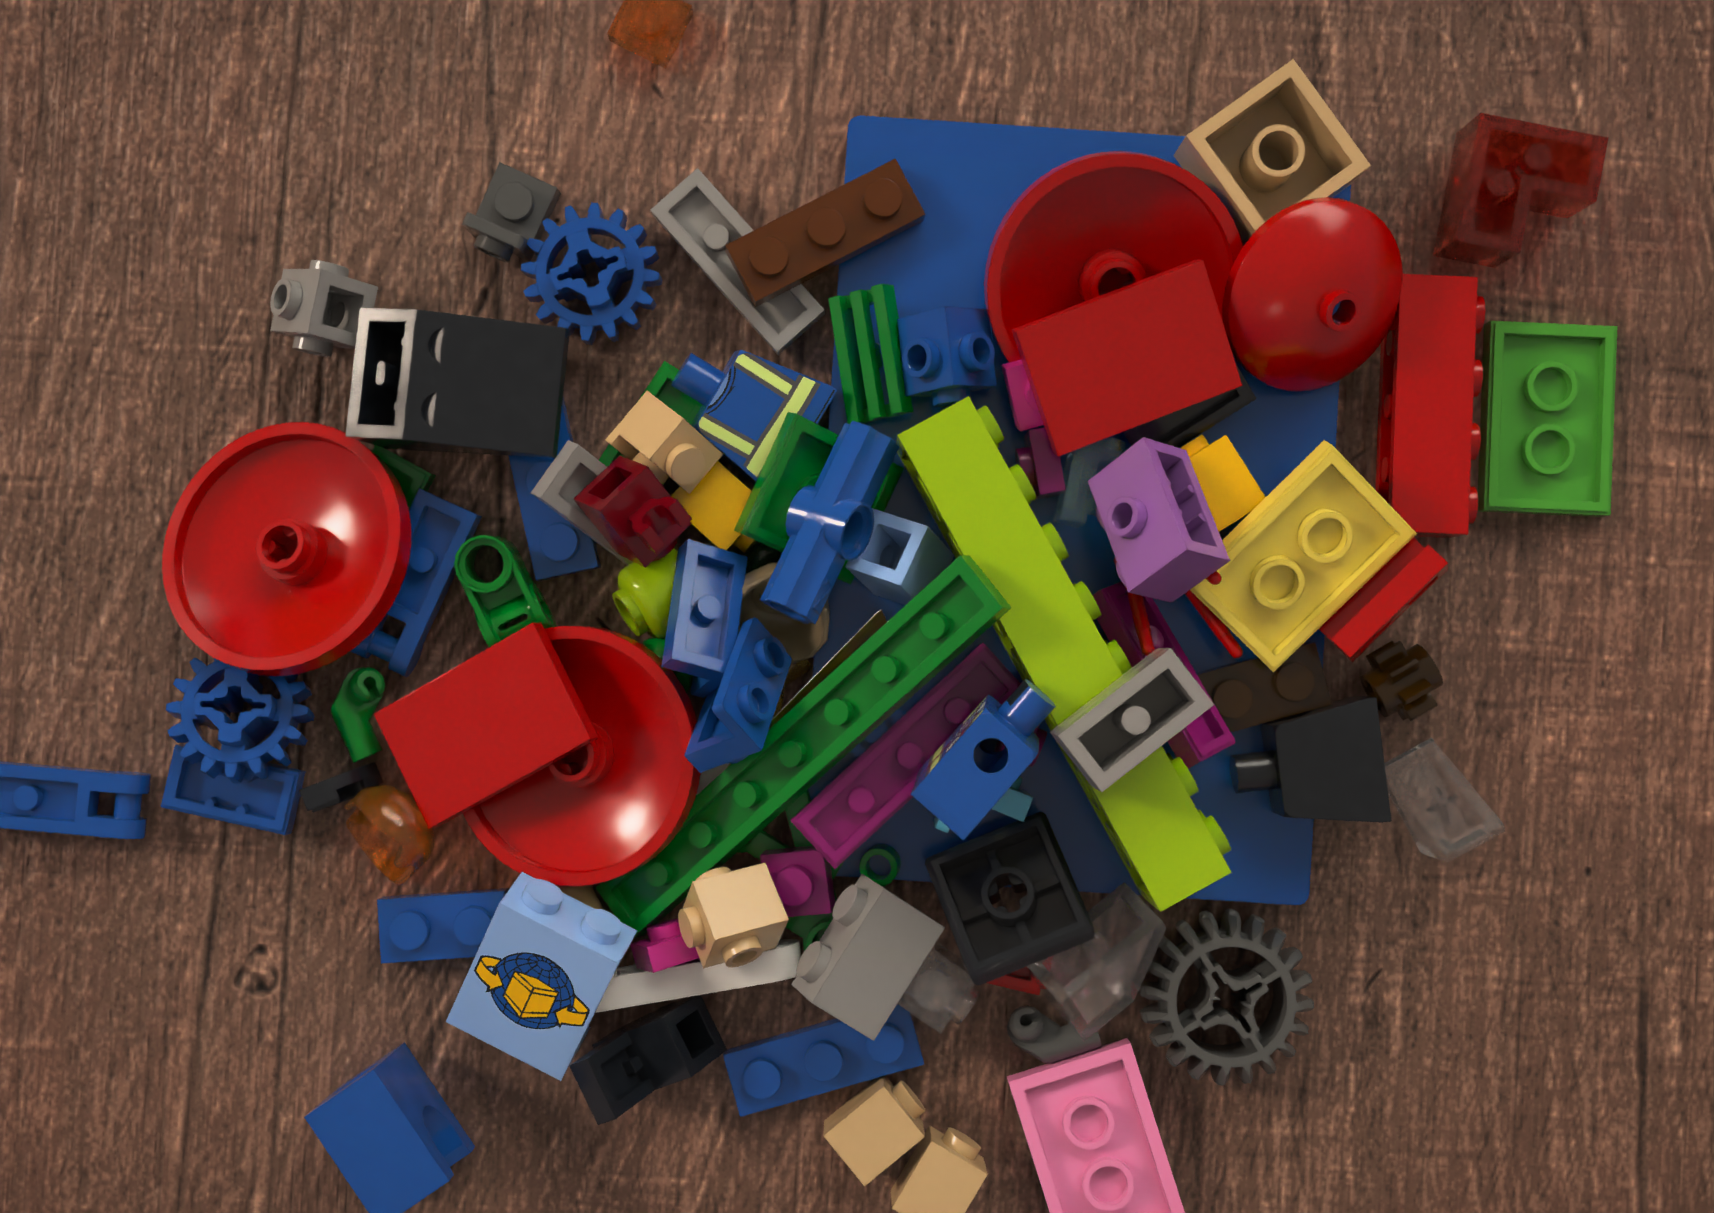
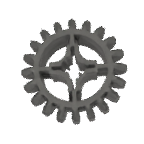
M1226 909L1222 916L1221 927L1218 928L1213 914L1207 910L1199 913L1198 919L1201 931L1195 933L1185 920H1180L1175 925L1177 932L1183 938L1178 945L1175 946L1164 936L1158 938L1156 944L1168 955L1164 963L1154 958L1145 959L1144 968L1159 978L1158 982L1146 981L1138 985V992L1142 997L1158 1000V1002L1141 1009L1140 1016L1145 1023H1160L1153 1029L1149 1038L1155 1047L1171 1044L1165 1057L1172 1066L1176 1067L1183 1064L1189 1058L1187 1072L1192 1078L1199 1080L1205 1075L1211 1065L1212 1079L1217 1085H1226L1231 1068L1234 1067L1238 1078L1244 1084H1251L1253 1080L1252 1064L1257 1062L1267 1074H1272L1276 1071V1064L1270 1055L1278 1049L1288 1058L1295 1056V1048L1286 1040L1290 1031L1299 1036L1309 1034V1027L1296 1018L1295 1014L1296 1012L1313 1010L1314 1001L1308 996L1296 993V991L1310 985L1312 977L1305 970H1292L1303 958L1301 951L1296 947H1288L1281 950L1285 943L1286 934L1277 927L1263 935L1265 921L1261 917L1252 914L1241 928L1239 913L1234 909ZM1224 947L1245 948L1258 953L1263 961L1252 968L1245 964L1234 970H1224L1215 961L1210 951ZM1194 963L1193 966L1199 977V985L1195 994L1184 1002L1186 1008L1178 1013V988L1183 975L1191 964ZM1212 973L1234 991L1238 990V993H1232L1231 995L1236 998L1232 1006L1237 1012L1239 1020L1218 1002L1213 1003V1000L1221 999L1215 995L1219 987L1213 979ZM1273 982L1272 1005L1266 1019L1258 1027L1254 1019V1006L1257 1000L1269 991L1267 984ZM1217 1024H1227L1237 1033L1241 1041L1224 1045L1209 1044L1199 1041L1187 1033L1199 1026L1206 1030Z

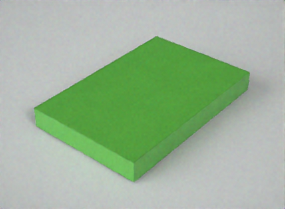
M1489 321L1484 324L1480 418L1481 442L1478 471L1479 512L1592 517L1611 516L1617 326Z

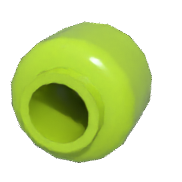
M674 548L665 557L651 562L646 568L633 562L624 567L618 574L619 590L612 593V597L623 620L636 636L640 637L646 633L651 638H666L678 551Z

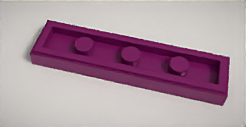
M981 643L794 815L790 821L829 864L836 869L913 797L911 792L920 768L980 702L989 694L999 703L1003 704L1021 683L984 643Z

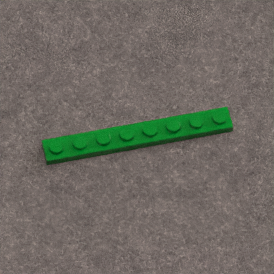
M960 555L775 723L768 730L762 751L748 755L742 761L729 765L696 795L683 826L673 840L656 857L633 872L602 882L596 887L620 922L637 930L634 938L645 935L647 933L646 928L657 924L687 897L692 881H695L703 873L719 868L1011 609V606L971 556Z

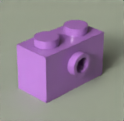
M1143 437L1088 480L1097 506V519L1107 533L1117 561V574L1126 586L1128 593L1173 602L1230 561L1186 450Z

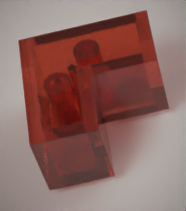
M1479 113L1456 133L1433 256L1496 268L1521 252L1528 211L1570 218L1597 202L1608 137Z

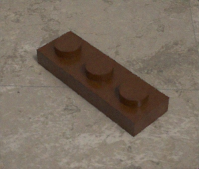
M893 159L726 244L725 252L754 306L757 307L923 222L926 214L897 160Z

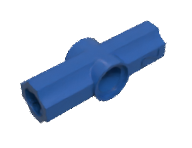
M852 421L850 424L844 423L815 486L808 485L797 492L790 504L786 518V531L789 540L760 598L766 605L794 620L805 624H816L845 561L857 559L869 544L874 527V512L871 506L899 449V446L892 438L878 432L871 426Z

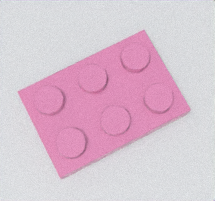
M1128 1038L1058 1062L1047 1063L1006 1076L1050 1213H1185L1133 1048Z

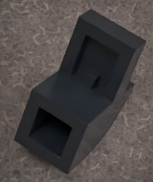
M701 995L670 1003L613 1031L592 1044L593 1050L569 1065L597 1124L600 1125L617 1119L654 1090L691 1078L727 1051V1048Z

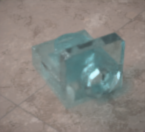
M1108 437L1068 453L1063 474L1066 491L1059 495L1053 523L1079 528L1086 524L1088 514L1096 516L1097 506L1088 480L1096 475L1097 468L1104 469L1124 453L1126 442Z

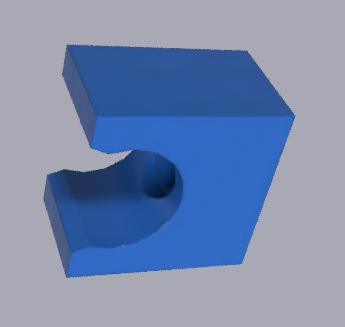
M405 1042L341 1085L304 1117L368 1213H404L449 1182L454 1176L450 1167L471 1153L475 1148V1145Z

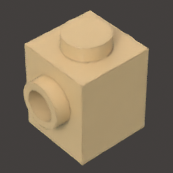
M766 863L731 871L728 867H719L703 873L695 881H692L683 909H680L678 913L682 938L687 947L696 948L703 969L725 963L727 967L733 968L754 961L764 951L776 948L789 920Z

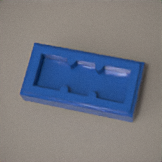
M186 744L175 745L161 808L282 835L292 833L301 795L299 790L302 789L306 771L267 763L268 778L261 780L250 768L245 769V775L241 784H237L226 777L225 767L214 779L208 777L200 771L202 760L191 765L179 754Z

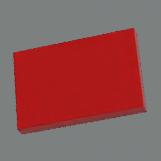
M1200 259L1192 260L1011 329L1053 454L1057 456L1067 454L1242 386L1204 261Z
M542 623L527 625L374 713L429 829L440 827L599 738Z

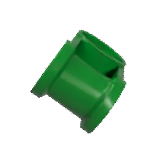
M479 535L468 539L460 546L455 555L454 567L456 575L473 607L477 624L488 647L493 646L531 623H542L544 629L557 627L544 596L533 582L518 549L512 542L503 537ZM486 546H492L497 549L502 555L504 562L502 573L493 582H486L481 579L474 568L475 556L478 551ZM525 614L528 615L526 620L512 627L505 628L507 623Z

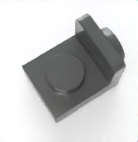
M499 162L476 215L467 212L462 225L472 236L476 237L473 246L481 252L509 263L512 254L531 261L534 252L527 245L529 238L541 239L545 230L542 221L546 218L550 219L561 193L557 187Z

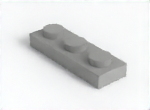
M698 168L650 210L653 217L778 356L825 315L824 308L802 284L757 307L754 306L725 252L726 244L754 230Z

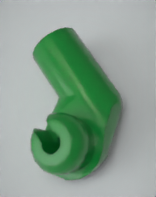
M370 667L356 668L349 672L343 680L331 706L332 718L353 763L383 750L370 721L385 691V680L379 671Z

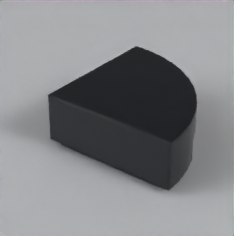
M373 762L315 783L299 791L307 811L317 812L379 788V784L383 783L376 763Z

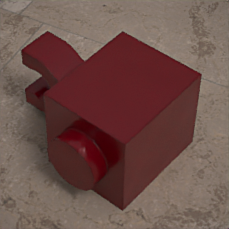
M621 455L573 498L617 554L645 568L651 562L657 561L669 554L676 546L678 536L692 524L690 522L692 518L677 499L669 495L648 466Z

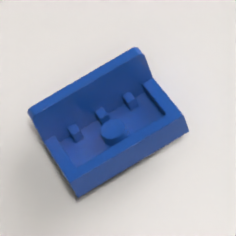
M756 617L742 623L720 686L706 696L684 756L700 773L726 763H738L748 755L762 751L792 658L786 652L780 640L772 636Z

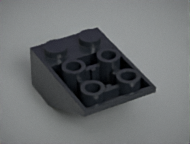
M359 308L345 437L394 450L556 458L570 330L563 327L418 309Z

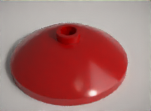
M1326 197L1309 199L1293 204L1272 216L1252 234L1239 252L1231 268L1225 286L1222 305L1223 325L1232 353L1245 370L1267 385L1278 389L1310 391L1331 385L1345 378L1359 368L1375 352L1394 321L1403 282L1400 251L1394 236L1386 224L1376 214L1358 204L1339 198ZM1340 302L1339 308L1332 315L1334 307Z

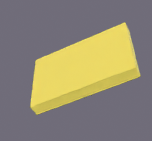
M1323 440L1222 540L1230 561L1217 570L1222 577L1221 582L1217 585H1212L1204 579L1191 588L1190 591L1274 673L1417 533L1332 444Z

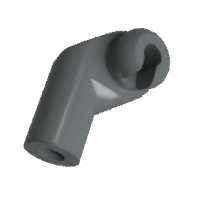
M1027 1005L1015 1009L1010 1015L1007 1024L1008 1035L1012 1042L1044 1063L1058 1062L1102 1047L1092 1016L1060 1026L1035 1007Z

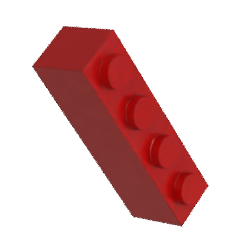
M1403 274L1397 312L1387 335L1381 342L1375 490L1417 533L1414 537L1452 538L1468 535L1469 524H1473L1477 516L1478 493L1475 486H1470L1471 461L1476 460L1479 453L1481 433L1478 423H1473L1472 421L1473 397L1476 398L1481 391L1483 366L1480 359H1475L1476 334L1481 332L1485 321V300L1483 296H1477L1478 277Z

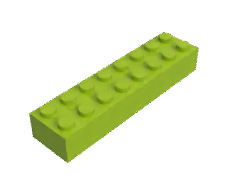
M968 396L898 434L896 444L899 446L897 454L955 559L960 555L971 556L1011 606V609L992 626L1023 681L1027 679L1055 704L1056 707L1044 719L1051 731L1132 667L1115 639L1110 642L1106 639L1103 640L1093 620L1100 617L1101 612L1086 584L1083 581L1072 584L1063 568L1061 561L1068 558L1069 554L1058 532L1050 522L1041 527L1029 504L1037 499L1026 474L1019 464L1008 468L998 450L999 443L1004 441V436L991 411L986 405L976 410ZM1058 744L1140 895L1161 912L1232 873L1222 856L1231 851L1230 844L1214 817L1210 815L1206 818L1201 810L1196 809L1190 796L1199 792V789L1189 769L1179 756L1173 759L1169 753L1166 754L1161 746L1106 790L1100 792L1089 784Z

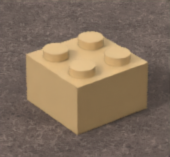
M1294 59L1186 135L1173 155L1183 169L1203 181L1222 201L1236 224L1243 246L1263 223L1281 210L1309 199L1333 198L1350 186L1371 166Z

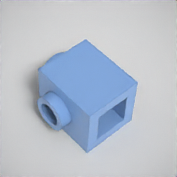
M872 508L874 512V527L869 544L857 559L847 561L845 567L874 595L906 605L951 564L954 555L928 526Z

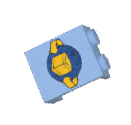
M521 872L500 901L446 1022L561 1081L579 1051L590 1029L589 1024L637 930L620 922L612 913L602 909H594L563 893L555 884L547 880L536 879Z

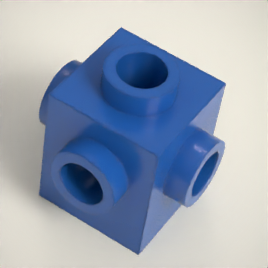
M943 306L897 319L905 396L932 397L933 407H949L968 396L972 401L971 392L997 386L994 366L995 351L991 339L987 309Z

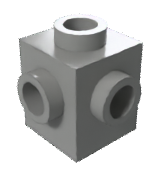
M311 260L309 269H283L282 277L275 285L271 295L270 307L273 313V320L270 331L293 337L292 349L312 355L331 357L333 348L355 349L359 308H374L378 287L349 278V269L320 260Z

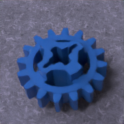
M591 202L588 215L585 218H580L571 205L565 207L567 223L559 227L554 221L546 218L542 221L545 230L549 234L545 242L529 238L527 245L538 257L536 262L521 264V271L524 275L536 279L537 282L524 290L525 297L530 302H545L536 313V316L544 324L552 322L559 317L557 327L569 329V337L576 328H579L582 341L586 345H593L598 330H604L612 342L619 341L617 325L625 321L630 327L638 330L641 324L634 313L637 308L642 307L654 310L657 305L654 299L646 292V288L662 285L660 273L647 269L648 265L653 264L659 259L658 252L655 246L639 248L644 242L647 233L641 224L635 225L626 231L627 216L623 210L618 208L610 216L609 220H606L598 203ZM592 235L610 237L618 241L625 248L620 249L617 246L606 249L593 241ZM568 244L569 249L561 265L552 268L558 253ZM591 262H595L600 270H602L598 273L599 284L594 287H589L583 280L586 276L585 265ZM633 280L626 297L616 306L615 298L622 284ZM577 298L588 304L593 315L573 312L565 308L559 301L564 299L568 302Z
M193 658L190 664L193 671L197 674L193 680L176 678L173 682V685L184 694L183 700L166 704V711L173 717L181 720L180 723L167 730L169 736L177 743H187L179 754L191 765L202 760L200 771L213 779L225 767L226 777L237 784H241L245 775V769L250 768L255 775L263 780L268 778L267 762L272 759H276L286 767L291 764L290 757L284 749L289 743L305 746L308 740L297 730L298 723L314 721V713L308 707L299 704V702L306 700L312 695L310 688L304 681L293 682L299 674L264 676L239 670L215 658V662L208 666L197 658ZM260 676L276 684L281 699H275L271 694H262L263 685L259 681ZM244 702L249 703L253 707L251 711L241 712ZM241 712L238 717V723H235L228 717L231 713ZM201 726H208L210 729L218 730V741L222 744L221 750L214 748L206 741ZM270 732H272V734L265 741L257 745L263 738H265Z

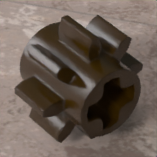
M1391 641L1366 655L1373 669L1362 675L1360 680L1367 696L1377 698L1378 712L1382 716L1388 717L1398 712L1402 720L1408 718L1410 721H1413L1438 706L1430 692L1442 686L1443 679L1435 662L1422 646L1416 644L1406 650L1401 641L1396 643Z

